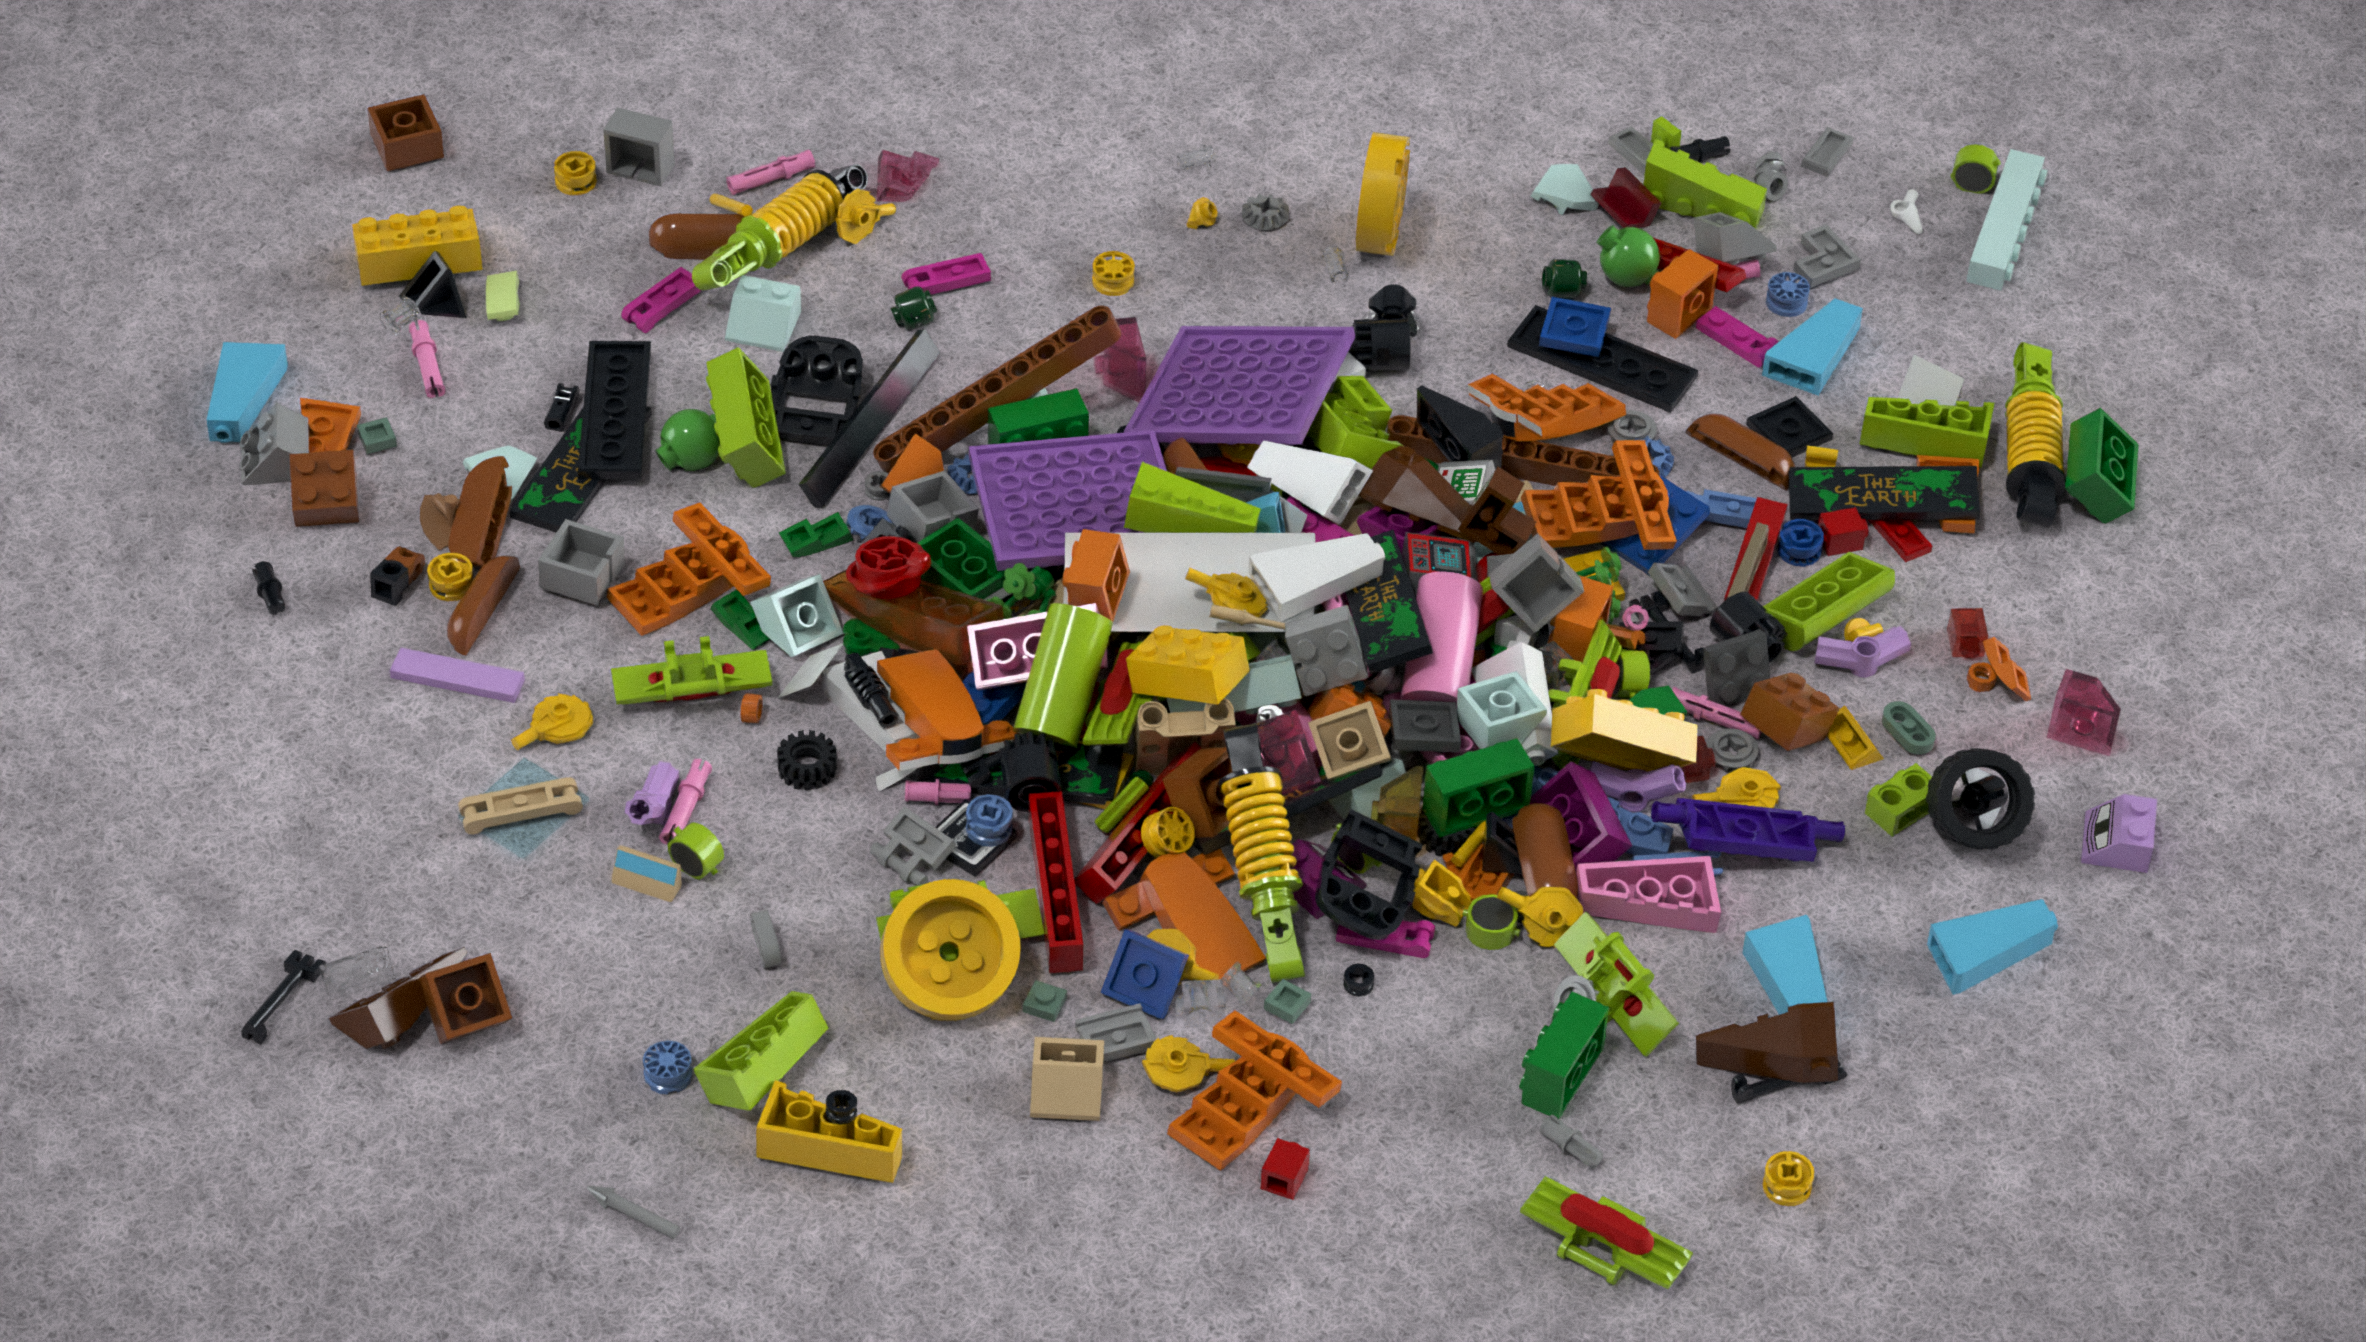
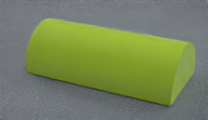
M1848 552L1763 607L1767 613L1773 615L1785 627L1788 635L1782 639L1785 642L1783 647L1789 651H1797L1890 592L1895 585V571Z
M1061 603L1049 605L1013 727L1014 732L1025 734L1031 731L1036 735L1044 733L1046 740L1053 739L1055 743L1077 748L1113 626V622L1110 619L1091 610Z

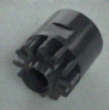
M1407 318L1354 320L1355 339L1348 352L1366 368L1365 372L1409 370L1411 342Z
M1739 592L1726 599L1713 614L1709 625L1710 632L1720 642L1759 629L1766 633L1769 663L1775 660L1781 653L1785 645L1782 639L1788 635L1785 627L1773 615L1767 613L1766 609L1748 592Z
M1029 731L1021 735L1015 734L1013 741H1004V748L999 749L1004 796L1013 809L1029 812V794L1062 791L1053 739L1046 740L1044 733L1036 735Z

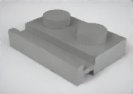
M1653 563L1648 573L1656 583L1657 589L1667 598L1674 612L1681 616H1702L1703 613H1706L1708 617L1713 616L1718 607L1688 566L1680 569L1678 565Z
M1141 1003L1075 1020V1029L1079 1033L1080 1039L1104 1040V1062L1146 1052L1147 1048H1151V1045L1156 1040L1146 1015L1143 1014Z

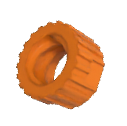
M1978 662L1969 667L1966 680L1972 690L1980 693L1994 688L1997 674L1989 663ZM1976 676H1983V677H1986V678H1988V679H1983V678H1979V677H1976Z
M746 693L743 696L740 713L742 722L759 724L763 708L762 695Z

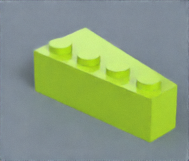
M1655 139L1646 160L1643 185L1661 202L1659 209L1692 217L1721 212L1746 221L1757 229L1765 207L1767 188L1733 173L1729 176L1723 174L1716 168L1717 166L1709 162L1703 165L1688 158L1689 153L1680 149L1676 153L1665 148L1664 142Z
M1327 392L1306 434L1313 440L1314 446L1318 447L1322 453L1351 458L1372 469L1383 453L1402 445L1398 441H1388V433L1381 429L1377 431L1371 427V420L1357 414V410L1337 394Z
M1868 397L1859 444L1874 449L1881 448L1897 451L1906 455L1979 459V467L1982 468L1995 402H1984L1983 407L1969 406V401H1956L1955 406L1939 405L1937 400L1928 399L1919 404H1911L1909 399Z
M1142 462L1129 496L1124 528L1145 533H1256L1261 509Z
M791 991L693 1068L711 1104L751 1111L772 1089L774 1081H779L829 1028L812 994Z

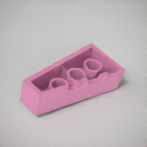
M1711 856L1583 863L1577 866L1578 894L1576 899L1583 906V913L1586 911L1595 917L1710 933H1716L1721 909Z

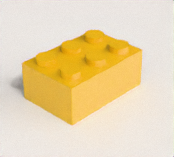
M1169 625L1155 628L1126 658L1133 693L1217 705L1250 672L1244 637L1232 636L1228 633L1201 632L1198 629L1172 628Z

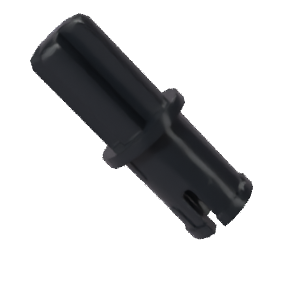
M266 561L255 564L254 567L256 569H252V573L258 584L256 588L257 594L264 599L270 614L276 615L278 612H283L286 606L281 595L282 584L275 577L273 566Z

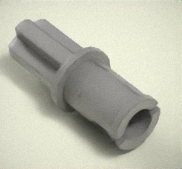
M1550 1115V1118L1547 1117L1541 1124L1540 1133L1561 1147L1562 1153L1566 1155L1569 1153L1573 1154L1591 1168H1596L1603 1159V1153L1584 1140L1580 1130H1573L1556 1116Z

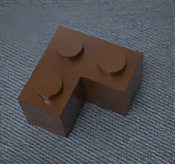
M1497 466L1467 509L1458 530L1498 555L1514 554L1526 544L1536 523L1533 519L1513 508L1525 483Z

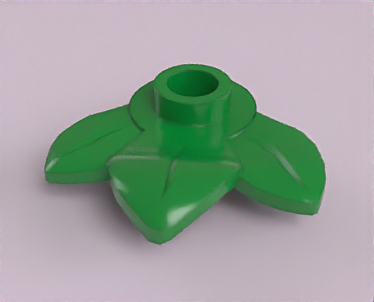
M860 618L848 620L843 626L845 634L843 646L845 647V652L847 654L857 652L862 657L869 655L871 652H878L880 647L898 651L900 645L890 639L894 633L895 626L891 622L882 619L871 620L868 623Z

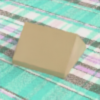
M1371 701L1308 722L1328 782L1391 760Z

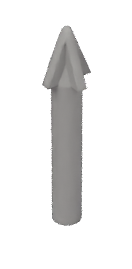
M587 1187L589 1192L605 1210L610 1206L672 1239H675L680 1232V1226L614 1193L616 1188Z

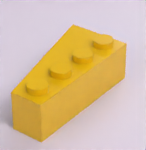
M775 1080L756 1127V1157L893 1183L902 1160V1128L863 1113L856 1116V1119L848 1124L839 1125L832 1123L826 1117V1104L814 1100V1094L803 1090L799 1094L786 1089L785 1083Z

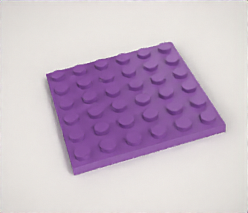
M1181 326L1127 424L1124 433L1155 430L1158 442H1168L1170 444L1181 437L1188 443L1198 444L1226 443L1234 445L1245 443L1261 445L1263 441L1289 446L1302 444L1355 339L1354 328Z
M1155 430L969 446V460L997 571L1013 568L1017 563H1023L1027 568L1065 565V533H1082L1083 529L1108 533H1145L1124 528L1129 496L1142 462L1167 471Z

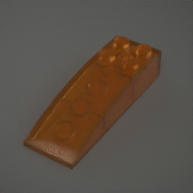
M846 570L823 581L829 597L865 624L913 649L922 652L937 649L946 660L952 661L956 665L967 664L972 659L967 626L1004 620L1002 605L921 580L919 587L912 593L893 599L874 598L857 591L847 580Z

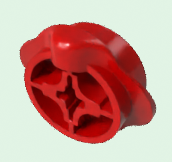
M896 536L878 537L865 542L857 549L855 554L856 561L848 566L846 578L857 591L871 597L880 599L899 598L912 593L919 587L921 575L931 565V557L921 545L908 539Z

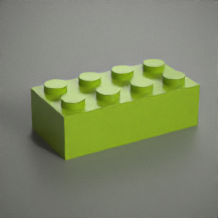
M739 347L707 361L708 376H706V382L712 393L710 405L716 416L714 429L720 439L721 446L718 447V452L722 461L725 464L729 463L734 468L740 480L744 479L752 488H756L786 474L769 379Z

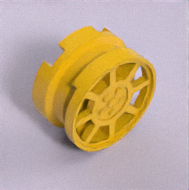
M570 151L557 157L554 162L555 185L559 191L568 195H582L590 192L596 186V164L591 155L581 151ZM575 188L582 189L581 191H574Z
M1107 251L1099 254L1094 259L1092 265V284L1098 292L1107 296H1120L1128 293V290L1134 286L1135 263L1129 255L1119 251ZM1111 256H1112V259H1110V260L1104 259V258H1106V257H1111ZM1115 257H1121L1123 259L1117 260L1115 259Z
M444 553L438 555L430 561L427 567L430 592L434 597L442 601L461 600L473 581L472 563L462 554ZM457 559H462V560L466 561L467 563H462V562L458 561ZM439 592H442V593H446V594H445V596H442V595H439L438 593H439Z
M1168 807L1149 815L1144 820L1141 827V838L1147 851L1158 858L1168 853L1177 854L1187 851L1194 842L1195 830L1190 817L1183 810L1176 807ZM1178 815L1184 819L1183 822L1178 818Z
M1782 1151L1774 1154L1768 1159L1765 1166L1762 1183L1764 1193L1771 1201L1782 1206L1802 1204L1811 1194L1814 1167L1808 1158L1797 1152ZM1767 1187H1769L1771 1191L1774 1192L1773 1195L1768 1191Z

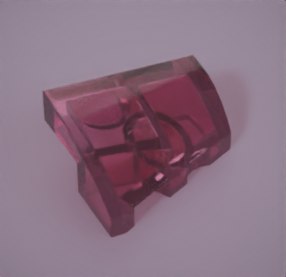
M882 150L878 156L877 201L903 202L910 200L928 178L932 168H936L939 158L914 151L909 158Z

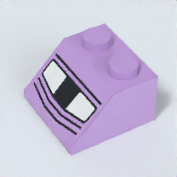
M2123 794L2087 810L2084 820L2081 863L2147 873L2154 848L2157 799Z

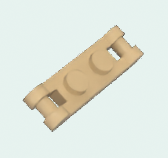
M565 777L465 797L460 800L458 807L460 814L465 817L463 819L465 832L473 835L480 833L487 827L563 812L568 815H575L583 809V804L580 796L576 795L578 787L575 779Z

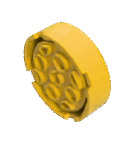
M1378 132L1372 133L1360 191L1356 227V251L1387 256L1394 255L1399 235L1398 227L1403 215L1410 160V150H1407L1406 146L1410 145V137Z
M942 879L926 883L911 891L898 903L886 924L880 944V962L884 978L893 994L901 1003L910 1010H914L933 1020L957 1021L974 1017L993 1006L1012 982L1020 960L1019 931L1007 906L988 889L976 883L959 879ZM943 944H952L958 948L957 959L949 962L941 958L939 950Z

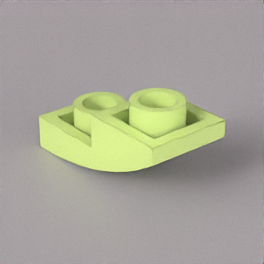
M517 271L487 275L486 313L488 320L506 321L512 319L514 315H518L520 302L517 293L519 286Z

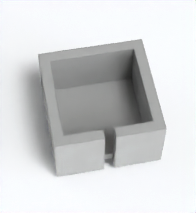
M617 107L603 129L606 173L632 179L642 160L647 158V161L636 177L637 181L662 187L675 165L672 121Z
M941 471L892 486L887 516L897 527L902 525L914 535L912 542L917 543L957 517L975 530L979 508L945 471Z
M565 519L538 559L539 588L598 606L607 589L610 588V582H614L625 565L624 537Z
M1538 533L1489 574L1492 589L1534 633L1584 592L1581 577L1562 558H1558L1557 552Z
M1348 605L1285 623V639L1293 663L1296 664V671L1305 696L1368 678L1367 662Z

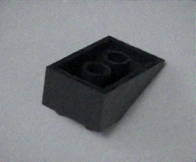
M1425 386L1417 388L1416 422L1450 462L1493 460L1495 469L1497 466L1501 468L1503 454L1502 438L1504 435L1496 422H1491L1484 413Z

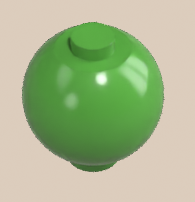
M1611 225L1598 238L1596 243L1602 248L1600 253L1601 268L1607 278L1613 283L1623 287H1636L1643 283L1648 285L1654 274L1659 272L1657 270L1660 262L1659 248L1654 238L1646 231L1635 227H1625L1618 230Z
M684 409L673 414L665 422L660 435L661 446L655 452L669 471L676 466H680L686 471H697L710 466L719 456L718 447L721 445L714 429L716 416L713 413L709 416L706 412L699 409Z

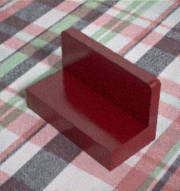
M1626 167L1617 168L1608 187L1593 189L1590 194L1623 228L1650 226L1661 205V202Z

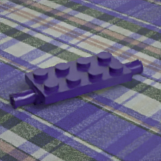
M1677 798L1675 804L1655 801L1651 808L1652 822L1679 824L1688 848L1697 851L1708 850L1725 852L1731 855L1745 854L1761 858L1773 857L1790 861L1814 862L1818 852L1814 844L1815 839L1841 843L1845 836L1843 821L1818 820L1816 816H1803L1801 811Z

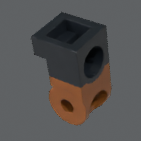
M402 546L396 547L370 572L371 597L397 606L403 598L402 593L412 583V580H416L422 573L425 565V556Z

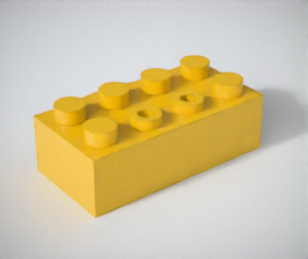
M453 206L449 209V212L437 213L432 209L423 210L419 215L406 216L402 213H396L387 220L379 221L372 217H365L360 219L358 223L352 224L355 253L362 286L410 280L434 251L441 254L453 274L483 270L480 240L473 209H467L465 206Z
M1590 689L1587 691V697L1571 696L1566 699V704L1553 708L1551 747L1577 758L1591 762L1596 761L1626 771L1637 768L1648 772L1672 764L1675 766L1679 765L1681 768L1696 763L1698 725L1684 721L1685 715L1682 713L1668 712L1663 715L1655 708H1639L1633 706V702L1628 700L1609 699L1605 690Z

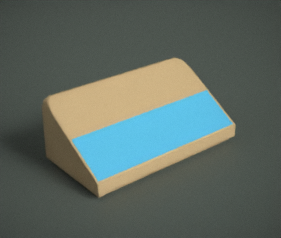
M619 845L612 873V883L672 902L682 886L681 865Z

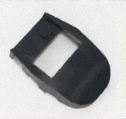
M805 336L796 339L788 345L780 358V367L777 374L772 376L770 384L779 438L829 445L858 408L862 387L863 359L859 349L849 341L824 336ZM787 395L847 402L844 415L785 407Z
M1351 809L1322 858L1315 893L1317 906L1327 917L1362 936L1375 940L1387 938L1400 926L1408 906L1413 903L1416 894L1413 891L1414 883L1419 873V865L1415 864V856L1422 850L1423 844ZM1343 844L1401 872L1391 902L1332 874Z

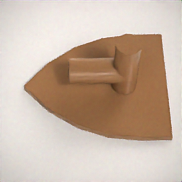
M440 493L424 495L420 506V523L423 532L439 551L448 547L459 499L452 494L442 496Z

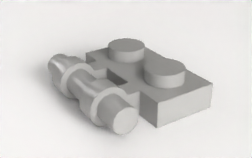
M904 806L883 830L885 836L890 839L888 844L884 847L879 842H876L872 845L870 853L877 857L878 863L885 868L891 867L900 873V878L908 884L913 882L916 885L927 883L928 877L921 873L920 869L926 864L935 871L953 851L956 844L953 839ZM902 849L913 855L907 862L898 856Z

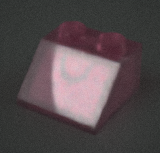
M1136 317L1119 318L1116 321L1122 331L1121 337L1115 344L1100 352L1099 356H1094L1095 374H1101L1103 385L1140 403L1146 389V355Z
M2066 669L2055 697L2047 738L2110 756L2121 708L2097 677Z
M1296 710L1256 723L1262 750L1263 767H1275L1281 770L1282 790L1278 794L1284 795L1321 782Z

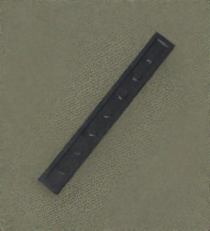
M925 329L916 331L798 484L815 508L825 505L940 354L939 349Z

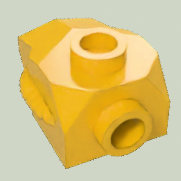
M1435 859L1426 870H1423L1421 867L1419 868L1418 878L1415 880L1413 889L1416 892L1412 903L1413 908L1424 916L1441 920L1457 927L1463 917L1464 909L1467 910L1472 903L1470 895L1463 887L1461 878Z

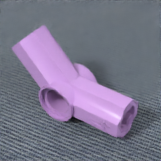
M1901 626L1897 628L1892 627L1874 637H1857L1853 642L1819 636L1814 663L1847 668L1854 675L1867 678L1873 676L1879 666L1910 651L1911 642L1907 632Z
M659 761L657 765H652L642 791L637 790L634 798L626 802L625 813L630 817L631 823L640 825L649 823L666 824L667 820L664 819L670 815L671 798L679 780V770L672 767L671 763Z
M1593 761L1589 771L1596 774L1605 794L1618 799L1619 805L1630 812H1640L1645 809L1648 802L1682 793L1686 788L1684 772L1679 765L1675 766L1674 764L1648 772L1637 768L1625 772Z

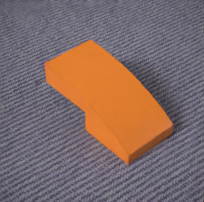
M1607 624L1623 648L1635 650L1636 645L1645 644L1646 636L1643 631H1633L1628 627Z
M1995 637L1984 640L1983 645L1986 655L1997 676L2024 701L2031 700L2026 672L2010 659L2008 648Z

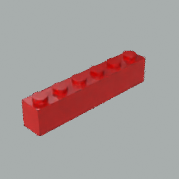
M1196 742L1189 745L1171 760L1149 787L1148 791L1134 805L1075 877V884L1095 904H1098L1115 892L1148 852L1141 838L1142 824L1149 815L1172 807L1162 779L1198 750L1202 749Z
M1062 791L1029 794V827L1049 973L1083 971L1084 944Z

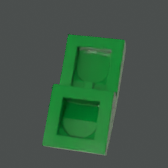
M839 512L813 525L806 518L779 532L792 557L812 555L853 541L851 532Z
M737 589L712 604L710 609L721 623L752 650L770 640L762 632L753 607Z

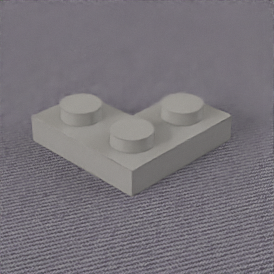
M1827 224L1802 234L1801 244L1812 255L1795 261L1793 270L1808 281L1810 288L1860 268L1861 259Z

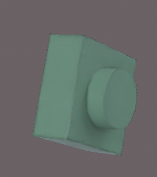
M387 417L357 425L358 435L366 454L397 447L396 436Z
M1282 979L1264 1000V1009L1293 1024L1311 1003L1312 994Z
M1035 980L1023 1003V1012L1055 1022L1067 999V990Z

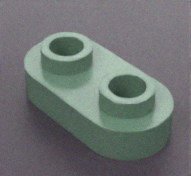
M1894 701L1885 706L1882 724L1905 750L1912 754L1923 755L1933 749L1936 733L1911 705L1901 701Z

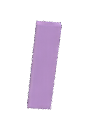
M400 648L390 669V678L512 703H515L525 681L524 672L406 648Z

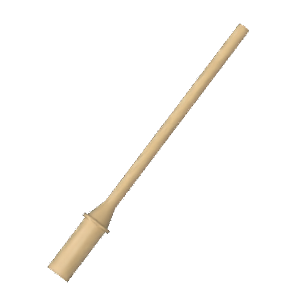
M1214 604L1211 606L1209 617L1240 623L1241 626L1243 624L1255 623L1285 630V623L1255 617L1246 612L1245 609L1242 611Z

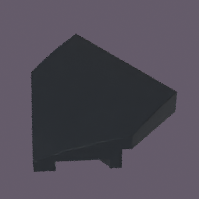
M1683 621L1648 622L1641 629L1646 636L1645 644L1636 645L1635 650L1622 647V649L1629 651H1644L1649 660L1650 674L1682 654L1684 641ZM1619 622V626L1626 627L1623 622Z

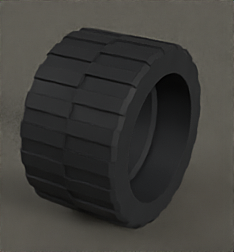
M1981 748L1957 751L1956 754L1948 756L1940 766L1936 767L1931 780H1929L1927 786L1928 793L1926 795L1929 816L1934 821V826L1938 831H1941L1947 839L1957 842L1959 845L1981 850L1997 849L2002 845L2006 846L2024 832L2023 830L2032 819V812L2035 809V790L2032 787L2029 774L2025 772L2022 768L2023 766L2018 761L2013 760L2011 756L2005 753ZM1978 767L1989 768L1999 773L2004 778L2009 791V804L2005 815L1995 826L1985 830H1974L1966 827L1956 818L1952 808V792L1956 782L1966 771Z

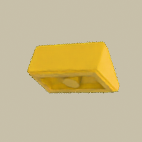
M1845 705L1840 708L1827 737L1849 768L1854 770L1883 760L1884 757Z

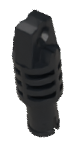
M857 652L846 655L844 677L862 706L873 712L881 727L886 728L894 725L898 720L897 716L899 714L888 701V690L874 669L868 666Z

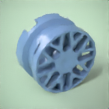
M1782 272L1772 276L1768 283L1766 297L1768 309L1784 317H1794L1802 314L1807 309L1810 291L1808 281L1803 276L1792 272Z
M990 794L981 795L971 800L966 811V832L968 837L974 843L987 847L1001 845L1006 842L1012 835L1013 809L1010 803L1005 798Z
M661 1041L650 1046L643 1057L645 1083L651 1087V1090L659 1094L668 1095L669 1092L677 1091L678 1093L684 1090L691 1083L693 1075L690 1051L685 1045L676 1041Z

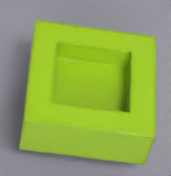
M1661 116L1653 120L1651 142L1654 143L1655 139L1662 141L1667 149H1670L1672 146H1680L1682 131Z

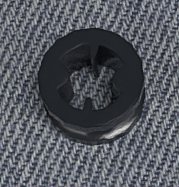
M1357 963L1350 965L1344 972V989L1353 996H1366L1373 990V970L1365 964ZM1355 977H1362L1363 983H1356Z
M836 1090L827 1096L826 1117L829 1121L842 1125L851 1123L856 1119L857 1097L852 1092Z

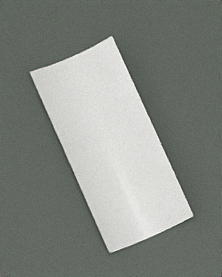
M1065 533V568L1071 565L1072 547L1075 541H1079L1081 533ZM1114 533L1121 536L1130 574L1113 621L1111 632H1153L1155 628L1163 625L1186 630L1198 629L1201 632H1285L1283 629L1255 623L1243 624L1241 626L1240 623L1209 617L1213 604L1211 595L1206 593L1207 588L1185 580V575L1189 567L1209 576H1212L1213 573L1220 575L1233 572L1243 577L1247 576L1252 580L1249 575V556L1255 553L1315 543V533ZM1064 587L1063 604H1068L1066 587ZM1266 601L1265 604H1267L1266 607L1268 609L1260 618L1280 622ZM1314 607L1282 621V623L1314 615Z

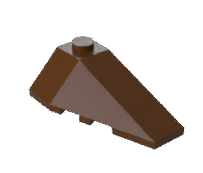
M1402 445L1381 455L1371 469L1373 472L1358 496L1383 510L1391 512L1393 507L1410 513L1408 518L1416 522H1419L1420 519L1437 523V528L1440 531L1473 543L1477 542L1458 530L1470 504L1425 458L1416 454L1412 448Z
M462 947L444 953L409 973L410 976L382 987L381 992L367 999L362 998L331 1016L329 1018L331 1024L366 1049L378 1045L382 1049H386L401 1041L399 1035L411 1028L427 1007L418 979L426 973L460 963L468 953L466 948Z
M1834 1002L1796 1004L1788 1007V1012L1769 1017L1767 1013L1757 1016V1022L1744 1026L1731 1024L1695 1035L1696 1062L1700 1066L1801 1083L1838 1081Z

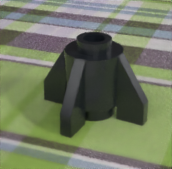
M1390 284L1384 286L1369 299L1368 308L1376 313L1373 319L1407 318L1410 336L1413 338L1417 335V324L1411 312L1416 309V298L1406 288L1397 284Z
M1973 768L1961 776L1963 785L1966 786L1961 792L1960 798L1952 800V808L1962 806L1967 812L1976 814L1977 816L1973 818L1977 830H1985L1992 827L2002 805L2006 803L2008 789L2000 777L1979 768Z

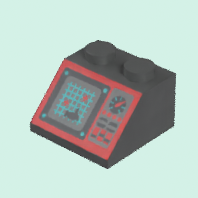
M1411 532L1405 533L1402 557L1415 598L1418 581L1425 574L1453 572L1464 574L1471 578L1469 543L1467 540Z

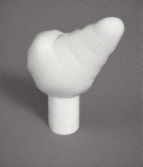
M1910 189L1907 191L1903 201L1895 200L1891 203L1890 211L1894 218L1904 222L1916 234H1922V225L1918 209L1915 205L1918 192Z

